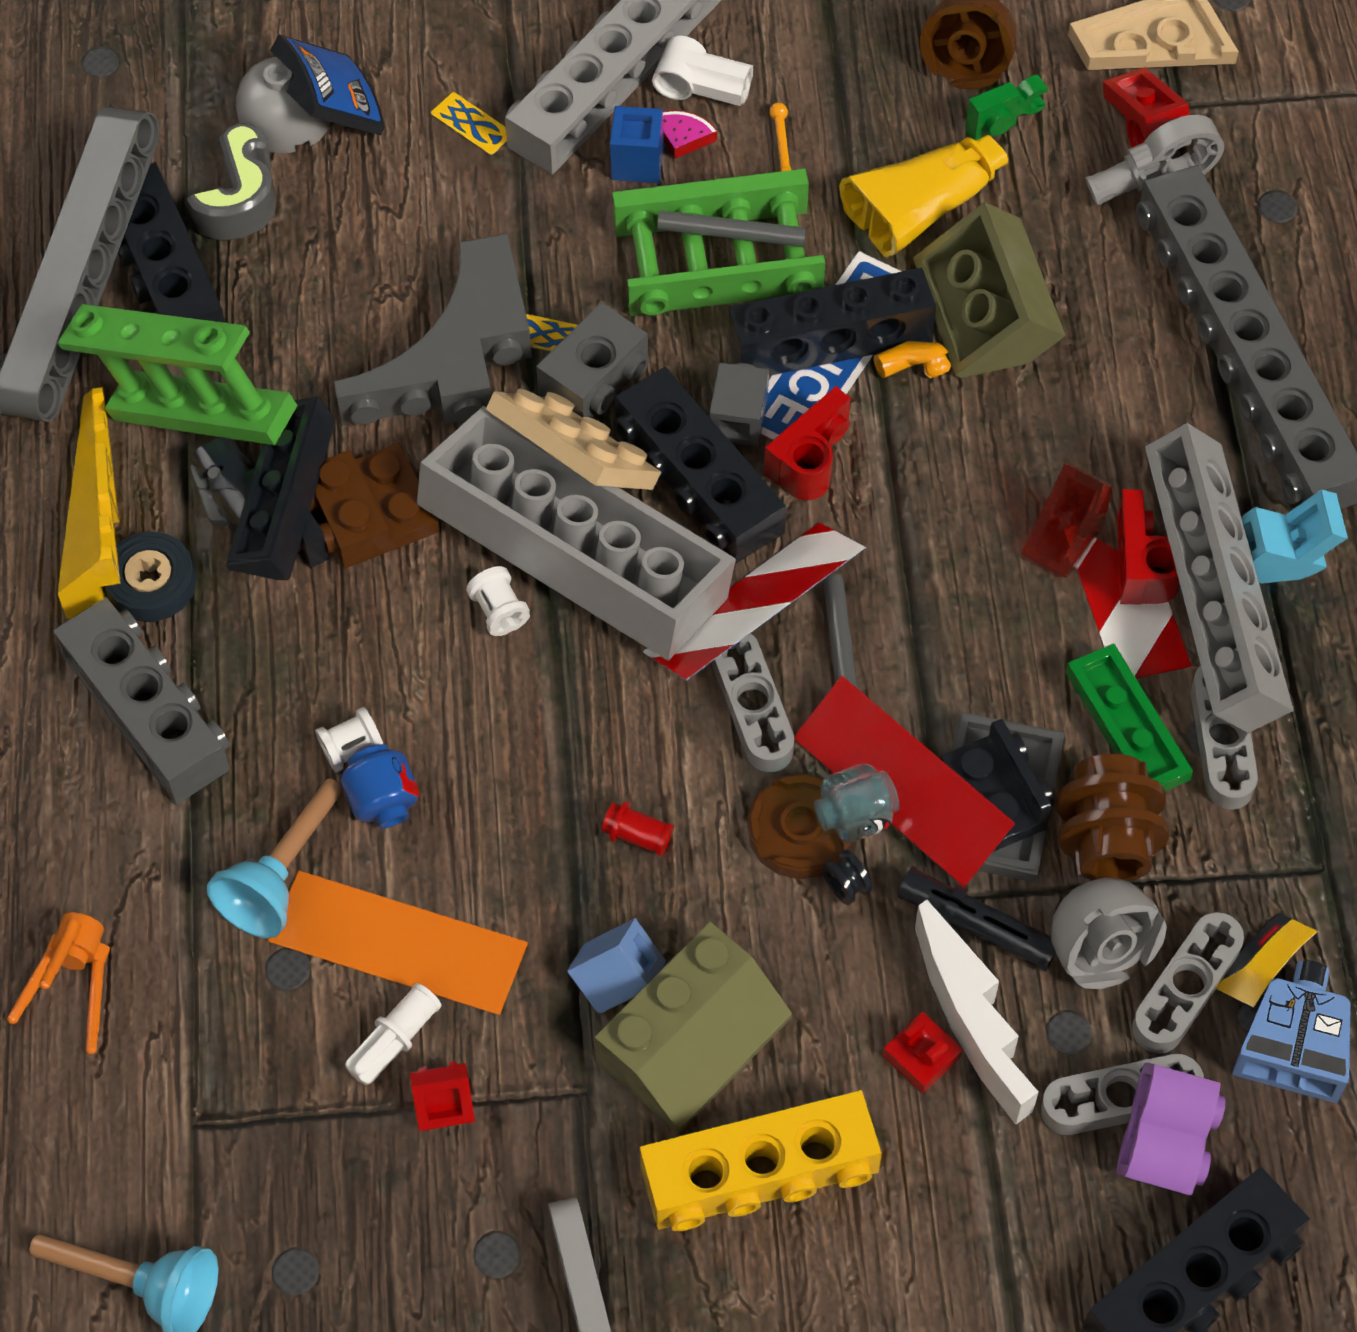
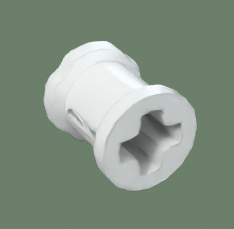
M502 566L492 567L480 572L470 580L466 588L471 600L479 602L487 617L486 627L490 635L503 636L517 630L530 618V610L526 602L517 599L510 586L511 576L507 568Z
M365 707L357 709L355 717L328 730L324 727L315 730L320 746L335 773L344 769V763L353 754L365 748L383 744L380 734Z

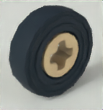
M146 531L130 535L116 544L121 584L104 586L107 598L119 613L126 609L136 621L155 622L170 618L185 608L194 595L197 573L191 553L179 539L162 532ZM146 570L151 573L157 570L159 579L154 582L152 579L147 578L141 582L140 571L144 573Z

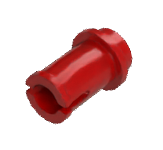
M624 801L622 805L612 802L604 818L601 832L610 835L609 841L615 843L618 839L655 852L656 855L662 857L670 842L674 825L671 823L667 824L631 809V802Z

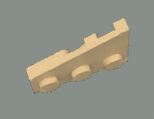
M1142 0L1072 22L1068 31V37L1087 70L1236 64L1239 53L1208 0Z

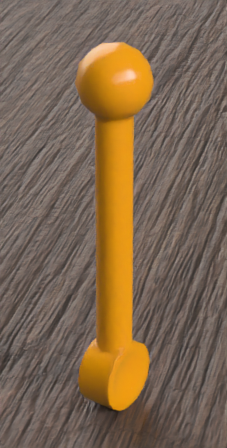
M778 102L770 107L769 114L775 120L781 171L791 170V166L789 163L784 121L788 115V109L786 105Z

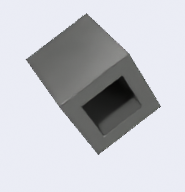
M719 363L710 409V419L732 444L760 446L768 400L769 369L756 368L746 363L735 365Z

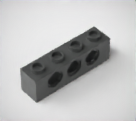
M106 597L53 630L62 657L176 805L230 771L225 754V749L229 748L230 744L225 734L214 720L205 723L199 716L197 711L201 709L189 687L185 683L176 686L170 679L168 674L171 673V668L156 646L147 649L139 638L143 636L142 631L128 610L125 609L119 613ZM116 657H126L120 663L108 664L109 661ZM144 694H155L153 698L147 701H136L137 698ZM173 731H185L182 736L176 739H165L166 735Z

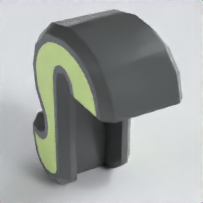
M237 123L229 126L219 136L224 154L223 160L232 188H218L190 195L186 199L193 226L199 234L214 240L243 238L263 229L275 215L277 199L270 173L272 165L264 133L252 124Z

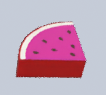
M677 110L663 112L664 143L674 159L717 141V130L701 116Z

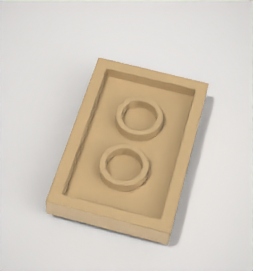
M517 389L516 394L493 392L486 407L488 412L593 485L653 490L661 471L645 461L647 454L632 444L615 441L608 436L611 430L605 424L593 418H582L572 411L575 405L568 399L551 392H547L545 397H540L524 389Z

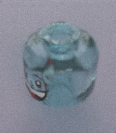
M862 763L826 776L821 784V798L814 801V808L818 821L824 831L833 829L841 840L854 842L888 829L893 821V813L899 810V799L895 786L886 771L878 772L872 765Z

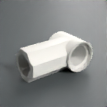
M674 36L666 44L653 75L652 83L660 94L670 99L684 100L693 93L741 106L745 104L753 77V65L708 54L704 47L695 39L687 36Z

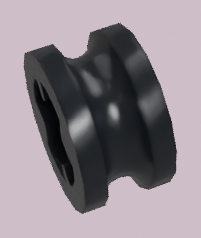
M846 849L840 852L837 862L828 860L822 864L821 869L827 884L843 904L850 905L855 902V894L857 892L865 895L872 891V883L867 871L851 851Z

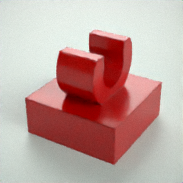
M921 1012L883 1048L882 1056L923 1094L962 1057L963 1049L924 1012Z
M454 1061L449 1062L447 1067L429 1070L427 1066L420 1067L417 1072L410 1073L419 1131L475 1122L466 1063L458 1064Z

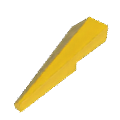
M102 387L91 389L83 397L57 593L66 619L74 618L106 598L104 586L121 584L114 523L119 522L107 411L105 409L106 401Z

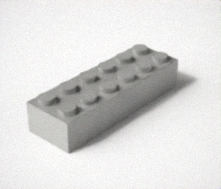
M482 406L420 462L417 505L668 661L728 598L736 558L619 487L593 485L488 412L485 406Z

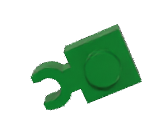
M1033 75L1023 80L1016 88L1010 81L970 98L965 130L975 141L985 135L999 136L1016 125L1017 116L1022 114L1032 115L1045 108L1046 104L1040 95L1048 92V87L1039 75Z

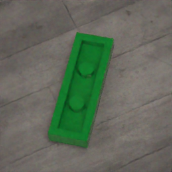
M1114 643L1067 663L1066 675L1114 754L1129 755L1141 762L1145 761L1148 777L1160 782L1165 792L1190 781L1193 773L1192 768Z

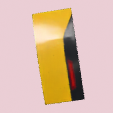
M1279 913L1242 950L1216 989L1254 1008L1270 984L1271 979H1274L1288 960L1318 931Z

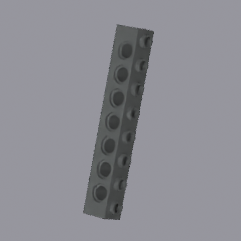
M1199 165L1144 180L1141 199L1136 205L1139 224L1143 230L1150 231L1156 243V252L1161 265L1164 268L1169 267L1176 280L1179 299L1184 306L1189 305L1195 315L1199 336L1204 344L1211 345L1217 357V365L1223 381L1227 384L1231 383L1238 396L1242 417L1247 423H1252L1260 437V447L1264 458L1268 463H1274L1282 478V489L1287 501L1290 504L1299 506L1322 489L1337 494L1340 509L1357 504V452ZM1304 457H1310L1316 461L1308 460Z

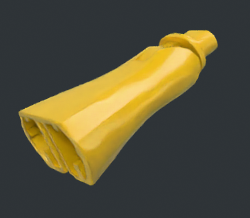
M985 135L976 141L967 137L961 142L937 148L899 163L842 178L839 189L844 211L859 229L865 231L869 228L868 237L872 244L884 257L888 258L905 248L940 217L974 197L988 182L994 179L995 170L1008 164V156L1004 149L990 135Z

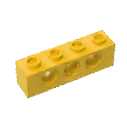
M859 1090L640 1146V1167L657 1229L671 1227L673 1231H686L703 1224L706 1217L727 1212L730 1217H739L753 1213L761 1207V1203L783 1198L785 1202H798L816 1194L818 1188L839 1183L841 1188L862 1185L872 1178V1174L879 1173L882 1153L863 1092ZM818 1142L826 1145L832 1153L824 1159L817 1160L805 1155L802 1148L809 1143ZM761 1156L771 1159L777 1167L769 1173L758 1174L751 1171L746 1164L751 1159ZM700 1171H711L717 1174L721 1181L712 1188H700L691 1181V1178Z

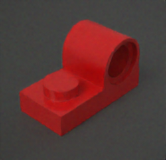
M1146 67L1102 81L1104 99L1126 117V129L1131 148L1144 143L1152 132L1165 123L1190 115L1189 103Z
M835 386L765 447L764 474L776 485L781 486L786 492L797 499L808 501L823 496L829 489L833 462L831 445L837 443L844 436L850 425L849 411L851 398ZM809 464L815 466L816 468L803 469L800 467V465Z
M1123 489L1116 515L1120 604L1166 603L1176 596L1180 588L1169 539L1164 536H1153V511L1144 510L1143 490ZM1150 568H1161L1167 573H1156Z

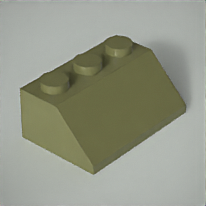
M983 202L913 257L916 268H923L935 301V321L944 346L948 350L947 354L955 376L965 378L1028 364L1066 336L1021 218L987 202Z
M709 922L594 1037L596 1062L676 1133L680 1134L792 1018V1012L753 957L712 922Z

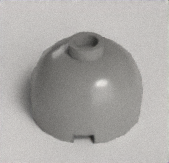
M277 57L262 60L252 66L239 83L236 95V111L239 123L252 124L264 133L269 152L287 154L296 152V145L309 141L310 146L320 141L328 131L331 122L311 117L286 92L295 75Z
M1104 877L1086 882L1074 888L1062 900L1053 915L1051 942L1062 967L1067 974L1073 977L1078 985L1088 989H1104L1130 979L1129 975L1123 972V970L1134 966L1139 960L1146 967L1155 958L1163 945L1167 926L1155 903L1141 889L1122 879Z

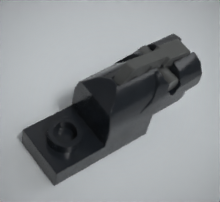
M222 437L201 445L192 453V465L190 468L211 525L228 526L235 534L256 465L239 449L233 439ZM309 512L298 553L300 552L309 567L313 568L329 560L324 533Z

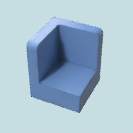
M634 918L586 942L567 972L598 1013H603L635 997L662 970L666 960L637 919Z

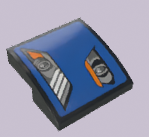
M278 34L270 51L295 75L286 92L311 117L381 136L385 125L378 100L364 73L349 55Z

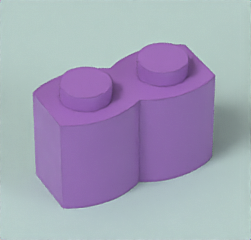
M1145 1062L1135 1092L1131 1118L1121 1145L1116 1174L1192 1195L1195 1185L1202 1186L1209 1172L1211 1155L1210 1152L1205 1151L1208 1133L1210 1129L1216 1130L1223 1118L1225 1097L1219 1095L1221 1083Z

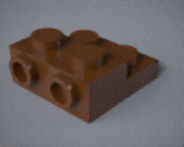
M400 443L357 459L354 458L351 450L324 460L319 472L320 477L310 513L318 512L323 522L318 525L324 533L327 553L336 551L344 569L440 532L436 516L417 505L419 481Z

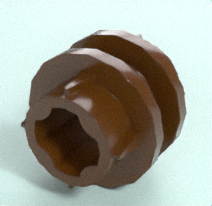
M1124 754L1090 756L1074 766L1073 781L1058 791L1056 811L1062 820L1066 821L1060 826L1058 843L1064 854L1076 859L1078 876L1083 875L1091 881L1104 877L1118 878L1127 882L1144 877L1151 871L1152 857L1167 845L1169 826L1164 818L1159 816L1166 804V792L1160 782L1148 777L1146 762H1141L1132 756Z

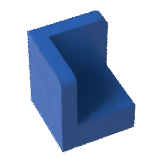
M615 106L610 139L612 179L617 181L660 183L664 149L663 109Z

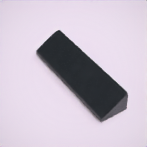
M319 397L294 400L298 406L276 444H262L225 564L229 570L274 580L285 581L290 579L320 477L319 472L323 466L335 425L334 417Z

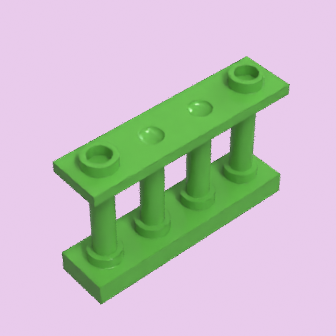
M806 169L612 192L613 223L616 237L633 235L640 278L627 279L629 315L646 314L654 316L666 311L769 299L823 288L825 277L824 255L805 257L803 247L783 245L786 260L757 263L753 241L732 239L737 266L708 269L702 235L682 233L689 272L659 275L652 236L654 232H662V230L657 229L660 210L747 221L776 217L778 224L799 227L797 215L807 214L809 183Z
M81 304L58 341V345L62 350L98 355L116 380L118 387L105 406L106 411L114 421L275 445L298 406L289 392L255 388L236 360V355L250 333L246 325ZM126 359L137 360L145 372L133 370ZM165 364L178 366L185 377L173 376ZM206 370L220 372L226 383L214 382Z

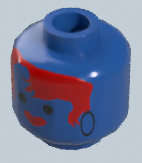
M386 744L371 746L353 754L347 761L349 766L341 776V784L356 819L366 823L377 822L380 829L390 828L406 821L409 818L407 810L417 802L420 796L419 787L406 756L400 751L389 750Z

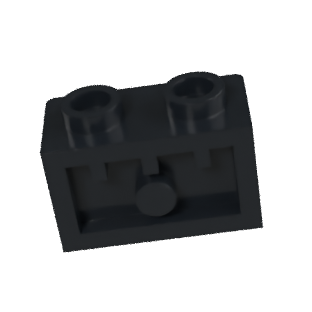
M1003 719L991 723L989 736L940 756V759L1015 822V825L994 851L1046 830L1051 807L1054 805L1052 792L1043 777H1035L1027 763L1029 757L1022 738L1017 732L1010 733Z

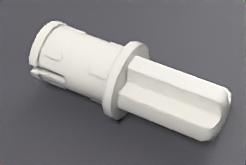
M415 983L411 987L410 992L386 1018L380 1016L375 1020L377 1028L348 1058L345 1067L351 1076L365 1085L371 1084L401 1050L407 1052L412 1047L410 1040L429 1018L441 1008L442 1005L438 998L423 985Z

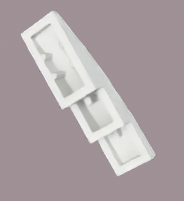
M926 900L918 906L915 930L930 982L952 1032L978 1076L1016 1125L1033 1112L1038 1090L1010 1060L1014 1057L1019 1036L992 1006L995 1002L999 980L932 904Z

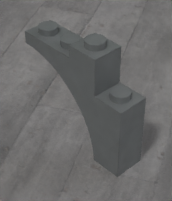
M508 234L459 242L460 269L458 280L446 309L435 325L421 340L392 361L357 376L334 381L342 426L354 423L370 424L378 419L404 414L420 415L428 410L441 408L444 424L465 423L482 406L487 407L492 397L486 366L495 364L510 365L519 360L532 358L530 330Z

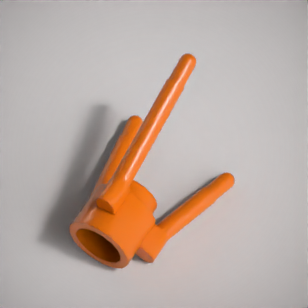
M76 912L63 914L56 934L51 936L45 954L7 1017V1021L10 1024L18 1022L39 986L43 990L49 989L61 966L71 970H82L85 968L86 963H91L86 1052L90 1055L95 1054L100 1025L104 965L110 951L109 946L100 942L105 929L98 920Z

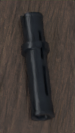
M914 866L909 869L899 888L897 898L904 899L916 906L928 900L950 926L954 924L994 946L1041 968L1040 970L1047 971L1056 954L1051 942V936L967 895L969 889L959 884L956 888H953L917 870L918 868Z

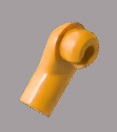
M907 341L876 354L873 358L876 370L882 378L918 364H923L924 373L929 378L942 375L951 368V363L946 357L948 350L940 343Z

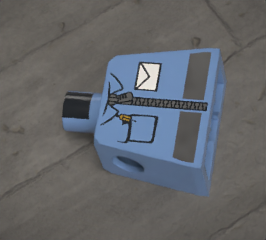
M1303 960L1296 964L1293 982L1279 978L1271 979L1235 1062L1232 1075L1338 1103L1349 1080L1351 1003L1345 996L1326 991L1330 973L1327 966L1319 962Z

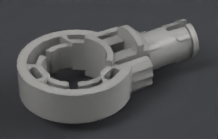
M1203 115L1179 117L1157 128L1146 138L1144 143L1127 149V155L1124 156L1125 161L1085 177L1086 183L1095 204L1099 206L1135 188L1138 191L1143 190L1144 180L1194 165H1199L1202 173L1205 175L1220 160L1224 152V142L1210 118ZM1192 139H1194L1196 143L1192 148L1194 153L1190 155L1187 152L1178 158H1170L1177 149L1190 145Z

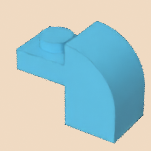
M1322 489L1286 515L1254 507L1241 517L1259 583L1300 580L1314 575L1327 567L1324 555L1348 539L1337 494Z

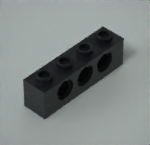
M156 162L151 163L118 251L123 267L132 265L136 274L130 276L136 297L140 304L149 302L152 311L148 313L225 323L222 307Z
M923 268L729 306V346L735 364L746 363L756 368L769 369V376L879 354L907 341L933 342L936 304Z
M666 367L661 368L616 396V419H614V426L618 435L624 442L634 444L647 454L645 461L661 471L658 480L664 479L671 487L678 506L686 515L690 516L693 514L703 525V530L709 543L736 558L735 564L785 533L786 505ZM664 430L673 431V433L670 434H662L659 432ZM700 465L703 466V468L692 469L689 468V466ZM731 500L735 503L725 505L718 503V501Z
M1260 1167L1091 1307L1084 1321L1083 1328L1087 1332H1205L1220 1317L1216 1310L1220 1304L1230 1296L1236 1302L1244 1299L1263 1280L1258 1274L1259 1271L1272 1260L1279 1266H1282L1304 1246L1305 1242L1300 1236L1310 1218L1271 1176ZM1234 1232L1247 1234L1255 1242L1256 1249L1253 1251L1238 1249L1232 1244L1229 1234ZM1193 1267L1206 1270L1212 1276L1214 1285L1210 1287L1195 1285L1188 1278L1186 1270ZM1149 1303H1157L1164 1306L1169 1311L1172 1321L1165 1324L1151 1321L1145 1315L1143 1306Z

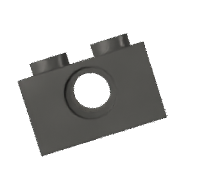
M601 302L536 366L538 394L541 397H545L547 392H551L568 399L575 405L572 411L582 418H593L597 413L600 415L605 413L615 401L617 393L629 381H637L646 371L649 364L648 333ZM592 366H603L600 368H592Z

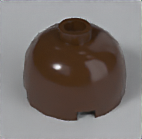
M942 0L930 12L920 36L921 55L928 69L935 76L939 72L945 78L954 79L949 85L959 89H980L994 84L1010 65L1017 42L1016 24L1010 11L999 0Z

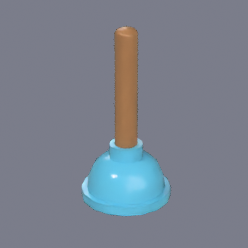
M330 778L324 781L269 856H262L258 862H240L229 867L227 870L217 871L208 882L207 895L211 903L235 927L253 936L262 938L277 937L287 924L286 913L289 904V892L284 882L288 877L287 867L343 793V788L338 781Z
M36 1235L29 1247L30 1254L35 1258L133 1288L136 1296L143 1297L147 1314L162 1327L163 1332H197L206 1319L217 1288L219 1270L217 1257L211 1249L202 1246H193L189 1250L169 1252L155 1263L145 1261L141 1265L45 1235Z

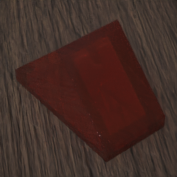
M1069 462L1064 463L1021 554L1064 578L1069 577L1105 524L1113 486Z

